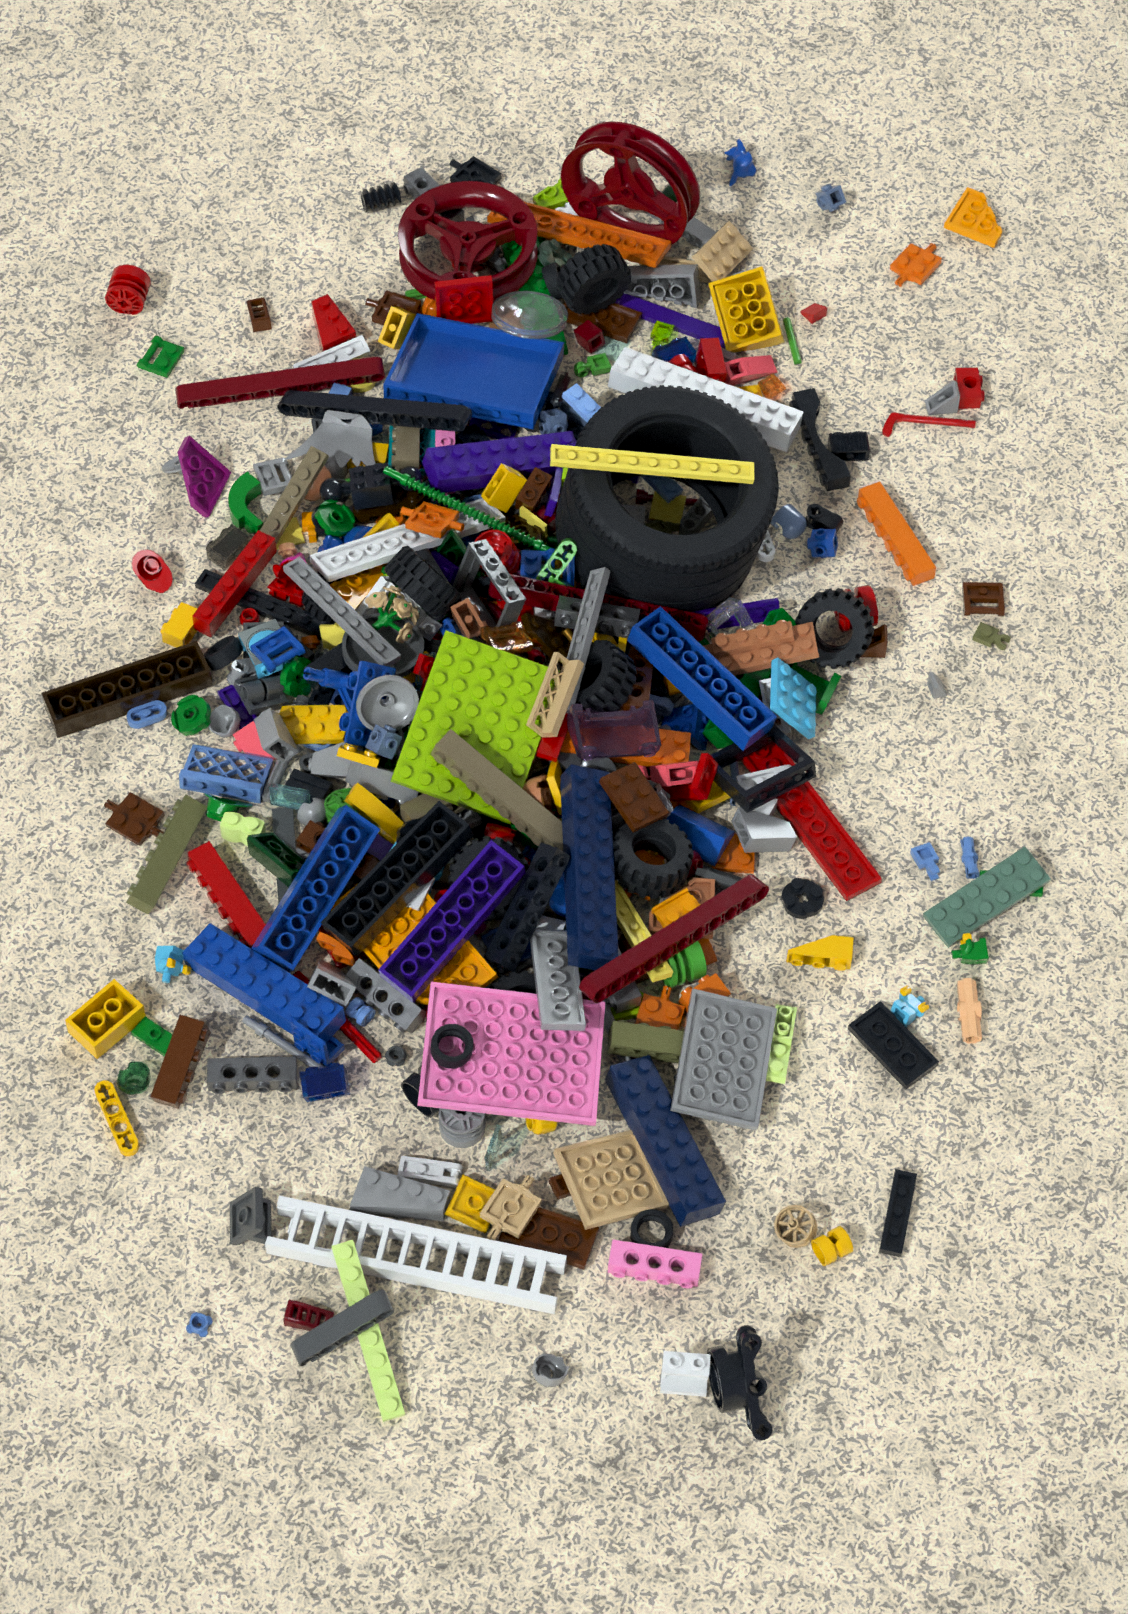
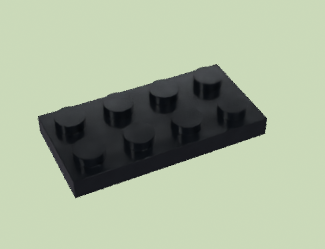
M881 1001L848 1025V1030L905 1090L939 1064V1061Z

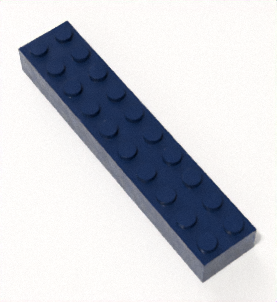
M571 764L560 776L563 851L571 856L564 870L568 965L597 970L618 957L611 799L599 783L600 778L608 775L609 772Z

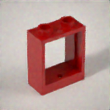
M700 338L695 360L696 369L701 375L725 383L727 371L719 338Z

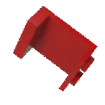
M701 753L692 783L662 787L670 793L669 800H707L718 763L709 753Z

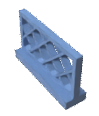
M193 744L184 769H181L179 773L180 789L261 803V795L271 771L273 759ZM196 751L203 752L206 756L197 759L195 753ZM224 756L227 760L217 763L214 758ZM240 759L245 760L246 764L237 767L234 762ZM211 761L213 766L206 769L202 766L203 763ZM259 763L267 764L266 768L259 771L255 768V765ZM230 764L233 769L225 773L222 768ZM197 766L201 771L196 772L189 769ZM249 768L254 772L247 776L242 773V771ZM218 770L221 775L217 776L209 773ZM238 774L241 779H233L229 777ZM257 777L261 781L260 783L249 782Z

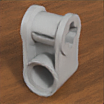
M251 658L234 660L231 665L232 671L228 674L227 681L234 685V681L237 679L255 676V666Z

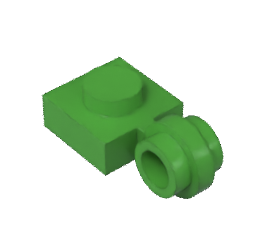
M602 353L587 357V363L577 362L574 365L573 371L576 376L583 378L588 375L589 370H591L593 376L609 373L612 366L606 354Z

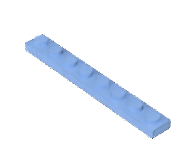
M577 383L562 394V398L586 422L601 408ZM641 475L667 503H670L683 492V488L674 479L655 475Z

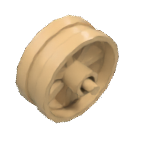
M796 1204L786 1206L780 1210L774 1222L775 1233L778 1238L793 1248H801L810 1244L811 1240L816 1237L818 1230L814 1215L805 1207ZM800 1211L797 1219L794 1218L792 1212ZM805 1213H807L811 1220L801 1222ZM789 1215L790 1220L788 1222H783L785 1217ZM811 1225L809 1233H806L804 1227ZM781 1226L789 1227L787 1231L781 1234ZM793 1232V1242L787 1241L785 1238ZM799 1234H803L804 1236H806L805 1238L798 1241Z

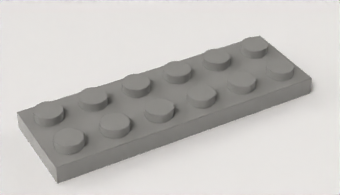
M535 930L530 939L541 1030L585 1031L586 1021L582 992L579 990L578 967L568 965L567 931Z

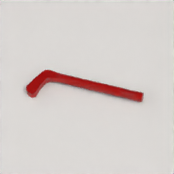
M893 412L887 418L882 434L890 437L896 422L975 428L976 421Z

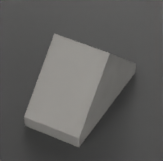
M955 380L924 400L929 416L958 412L960 393Z

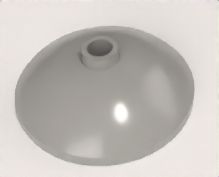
M384 675L371 680L362 688L357 697L356 711L363 725L372 731L376 724L382 727L387 724L398 731L408 725L414 718L419 698L414 686L405 678L396 675Z

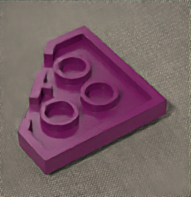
M189 435L184 438L177 452L190 506L203 517H209L231 471Z

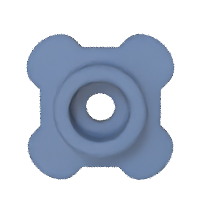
M195 1312L191 1314L190 1324L186 1326V1331L189 1334L196 1333L200 1337H206L208 1335V1327L213 1322L212 1318Z

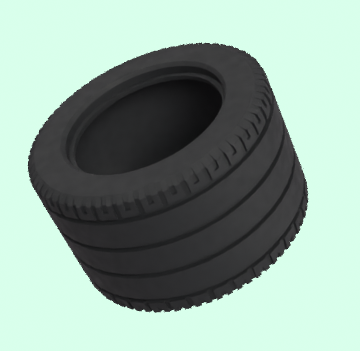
M660 385L659 387H643L642 390L635 389L633 392L628 391L625 395H619L618 398H613L611 402L606 403L604 407H601L589 419L581 431L575 446L754 462L753 484L668 477L689 486L702 496L710 506L717 522L716 526L704 532L690 535H675L657 531L642 524L631 516L618 500L613 486L628 478L644 474L568 468L556 510V538L558 545L566 538H572L576 542L577 552L575 554L574 576L575 580L581 583L580 586L583 589H586L590 571L606 567L610 570L605 594L688 612L717 608L732 597L742 586L751 570L772 521L779 492L778 471L774 456L770 453L771 450L767 446V441L762 439V434L757 431L758 428L755 425L752 426V422L749 419L747 420L743 413L740 414L739 410L731 407V404H725L724 400H718L716 396H709L706 392L701 393L697 389L691 390L688 387L684 389L682 386H677L676 388L668 385V387ZM569 544L568 546L564 545V552L569 550L573 551L571 544Z

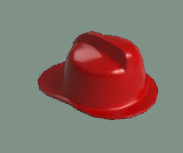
M148 549L140 550L133 556L132 570L147 589L164 593L171 587L173 581L172 572L162 556Z

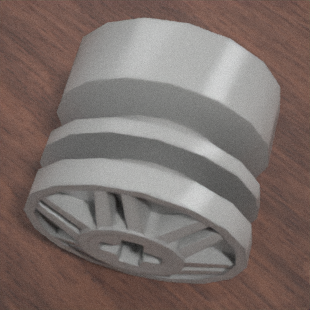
M439 1108V1131L442 1138L447 1144L456 1148L474 1146L485 1134V1113Z

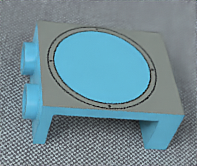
M276 619L238 633L240 645L243 647V651H247L251 658L258 679L281 671L286 663L294 660H288L276 667L274 672L269 673L265 665L251 652V645L280 629ZM287 648L286 650L272 657L271 660L276 659L277 657L281 656L282 654L286 653L292 648Z

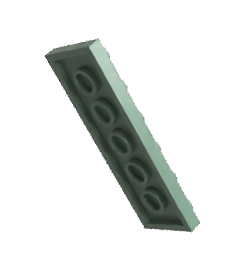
M1023 847L924 912L923 917L949 948L961 941L964 933H973L1049 883L1051 878L1029 850Z

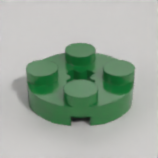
M326 500L316 511L315 518L324 529L326 535L333 537L346 536L354 527L355 517L352 511L344 504L342 506L336 504L338 501Z
M295 656L292 658L294 660L284 665L280 675V684L284 686L283 692L286 695L297 698L298 695L307 696L311 691V686L303 678V668L309 665L311 661L301 656Z
M189 695L182 698L177 703L178 708L176 711L173 710L171 715L173 727L184 736L194 735L202 729H206L211 723L209 719L211 716L210 705L197 695Z

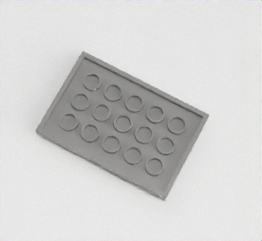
M692 989L670 1111L756 1131L759 1126L777 1008Z

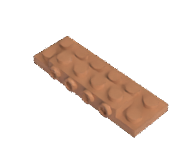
M779 620L776 624L770 626L760 624L755 629H738L733 634L719 633L715 638H711L712 644L703 645L734 676L771 668V662L775 658H780L787 664L819 658L813 622L792 626L791 621Z

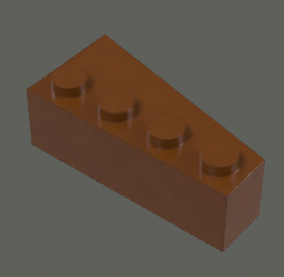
M179 1015L150 1096L154 1102L179 1109L180 1104L185 1103L187 1098L186 1090L189 1083L193 1081L195 1069L211 1034L204 1021Z

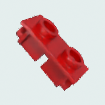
M275 578L268 585L267 588L270 589L269 594L272 597L286 602L287 597L290 596L289 603L299 607L303 606L302 595L304 591L298 585L281 578Z

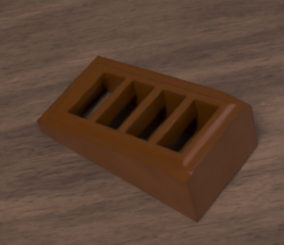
M265 297L247 300L246 303L253 332L271 330L272 326Z

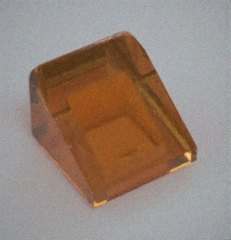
M774 373L758 382L767 399L786 390L785 385Z

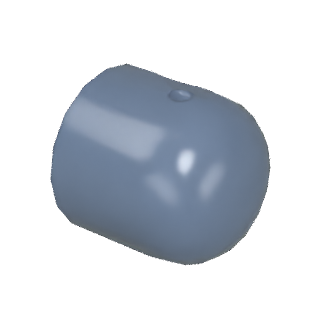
M786 504L780 508L770 523L777 529L779 528L776 524L777 522L783 529V536L787 539L798 538L803 534L807 526L805 517L791 504Z

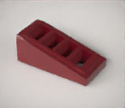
M289 1299L283 1322L284 1326L310 1331L319 1326L321 1316H326L325 1321L334 1316V1312ZM294 1310L298 1311L296 1318L292 1317ZM303 1312L307 1313L305 1321L301 1320ZM312 1314H316L314 1324L310 1323Z

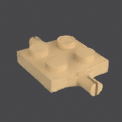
M526 1175L521 1185L513 1184L503 1178L480 1212V1218L493 1225V1228L487 1235L490 1240L491 1238L496 1240L501 1231L507 1232L519 1239L542 1203L541 1198L533 1195L528 1190L534 1182L532 1176Z

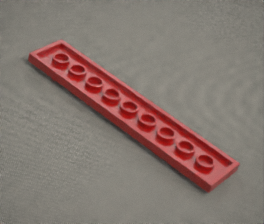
M774 742L740 759L750 773L783 765H795L793 760ZM809 781L776 798L778 799L776 808L786 821L790 822L798 838L846 901L882 882L881 876Z

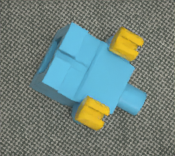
M157 946L155 965L156 971L163 974L162 982L170 983L171 976H178L181 973L185 975L191 974V967L183 965L184 958L182 952L184 950L176 946Z
M908 985L900 989L899 999L894 1001L890 1010L905 1027L910 1025L917 1016L922 1017L925 1011L929 1009V1005H925L926 1002L922 996L916 998L913 994H910L911 988L908 989Z

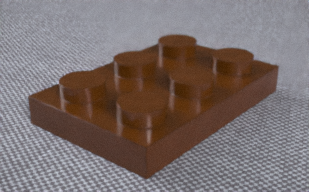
M636 762L600 778L599 783L633 833L668 816L669 811Z

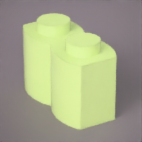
M225 812L220 823L221 837L235 843L242 842L247 846L248 835L266 833L264 821L256 817H244L235 812Z

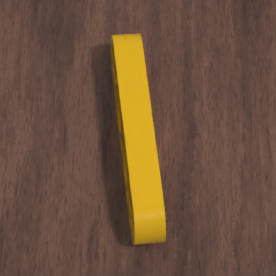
M106 1080L100 1081L95 1085L94 1091L103 1115L121 1154L128 1157L133 1156L139 1150L138 1139L114 1085ZM102 1088L108 1090L110 1099L106 1100L104 1093L101 1091ZM115 1105L119 1110L115 1114L107 1113V1108ZM123 1123L127 1128L123 1132L115 1131V1126ZM126 1136L129 1143L132 1144L131 1149L125 1147L124 1138Z

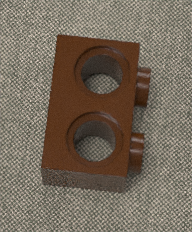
M535 467L516 498L515 508L520 510V507L524 506L534 513L551 487L552 476Z

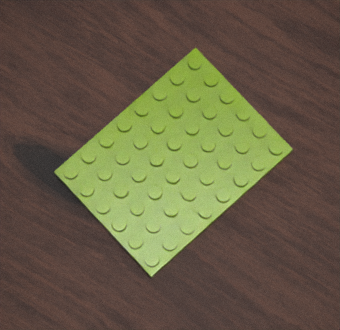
M446 630L390 782L511 824L494 807L486 804L475 791H471L463 781L454 777L445 766L437 763L430 754L435 745L451 729L518 786L523 788L541 738L540 735L526 726L548 667ZM554 679L550 681L551 691L555 687ZM544 697L543 706L546 709L548 701L547 697ZM537 715L535 720L537 726L541 724L540 715Z

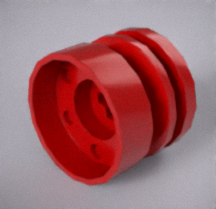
M125 264L117 266L112 272L105 301L115 312L136 315L144 308L146 295L151 284L150 277L144 270L134 265Z
M488 530L479 535L475 542L486 539L509 574L515 575L521 566V556L510 537L500 530ZM480 565V569L485 574V576L488 577V575Z
M870 585L855 587L854 596L856 598L861 597L864 600V606L870 608L869 614L874 619L873 627L878 624V607L873 589ZM845 589L843 592L848 593L851 590ZM834 611L840 630L842 632H847L849 629L853 630L849 619L842 613Z

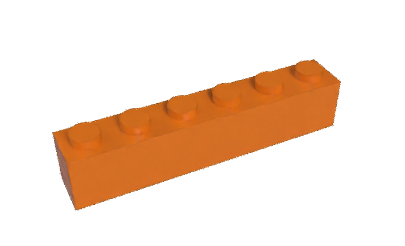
M879 481L860 488L857 504L860 509L863 508L866 512L868 522L873 523L877 536L882 537L886 550L888 552L891 551L895 564L901 566L905 579L907 581L910 580L913 586L934 579L936 566L881 482Z

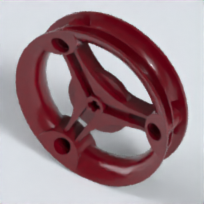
M611 121L589 127L578 138L575 148L567 155L562 164V188L569 204L579 217L669 240L671 245L677 242L683 235L687 223L696 214L700 204L699 184L695 173L686 159L666 140L637 125ZM596 149H600L614 157V165L610 166L606 171L604 183L600 185L585 176L583 171L585 156ZM636 157L650 164L666 179L674 191L678 202L672 201L656 188L652 179L641 169ZM608 205H622L633 210H644L663 220L664 224H648L632 220L616 212Z
M460 181L440 185L417 197L407 207L400 219L398 242L402 272L407 281L418 292L434 301V282L477 277L473 274L476 266L489 260L496 248L507 242L515 241L522 246V249L517 259L508 268L492 275L493 303L501 301L521 289L530 279L536 267L538 251L535 217L522 199L500 186L478 181ZM477 208L492 211L507 219L500 222L482 224L476 221L456 222L439 214L455 209ZM429 234L440 241L441 253L448 261L454 264V271L439 275L425 267L416 256L414 239ZM460 266H468L467 272L460 271Z

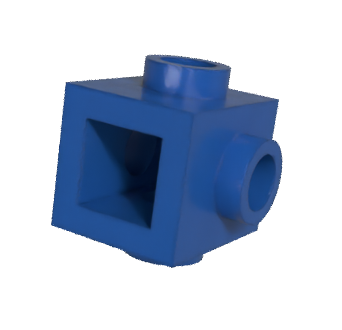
M836 529L812 530L811 537L807 539V548L811 550L812 557L826 558L836 556L838 549Z

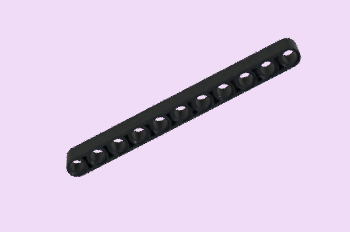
M287 390L277 406L279 412L286 416L323 419L325 412L331 410L362 415L371 424L458 432L466 428L472 417V411L464 405ZM341 419L342 421H349V422H351V419H348V420H346V419Z

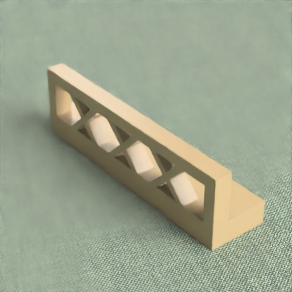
M559 652L553 653L526 726L542 738L557 737L584 666L582 661L568 660ZM558 661H560L563 664L562 669L559 673L557 670ZM554 679L555 687L551 691L550 681ZM544 697H547L548 701L546 709L543 706ZM537 715H540V726L535 724Z

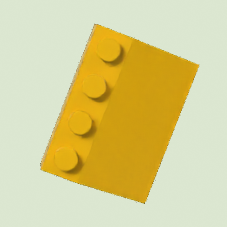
M763 266L708 283L726 350L730 352L748 351L771 347L785 342Z

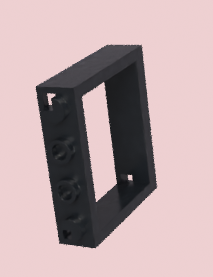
M774 724L768 733L744 751L733 743L711 754L712 758L718 763L713 781L746 813L817 777L815 761ZM773 742L797 763L748 790L742 788L723 770L726 766Z

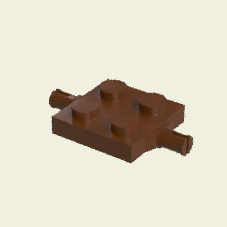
M386 290L383 297L378 301L367 298L365 305L375 308L372 322L384 325L391 306L400 307L417 314L421 307V301Z
M130 792L119 805L110 799L105 802L104 807L113 811V814L105 823L106 827L140 846L148 837L152 835L157 837L159 832L164 833V831L158 829L159 822L165 816L164 811Z

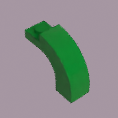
M248 471L234 482L229 491V512L233 524L239 531L245 527L249 534H256L262 528L263 522L250 512L247 506L253 499L262 494L261 483Z

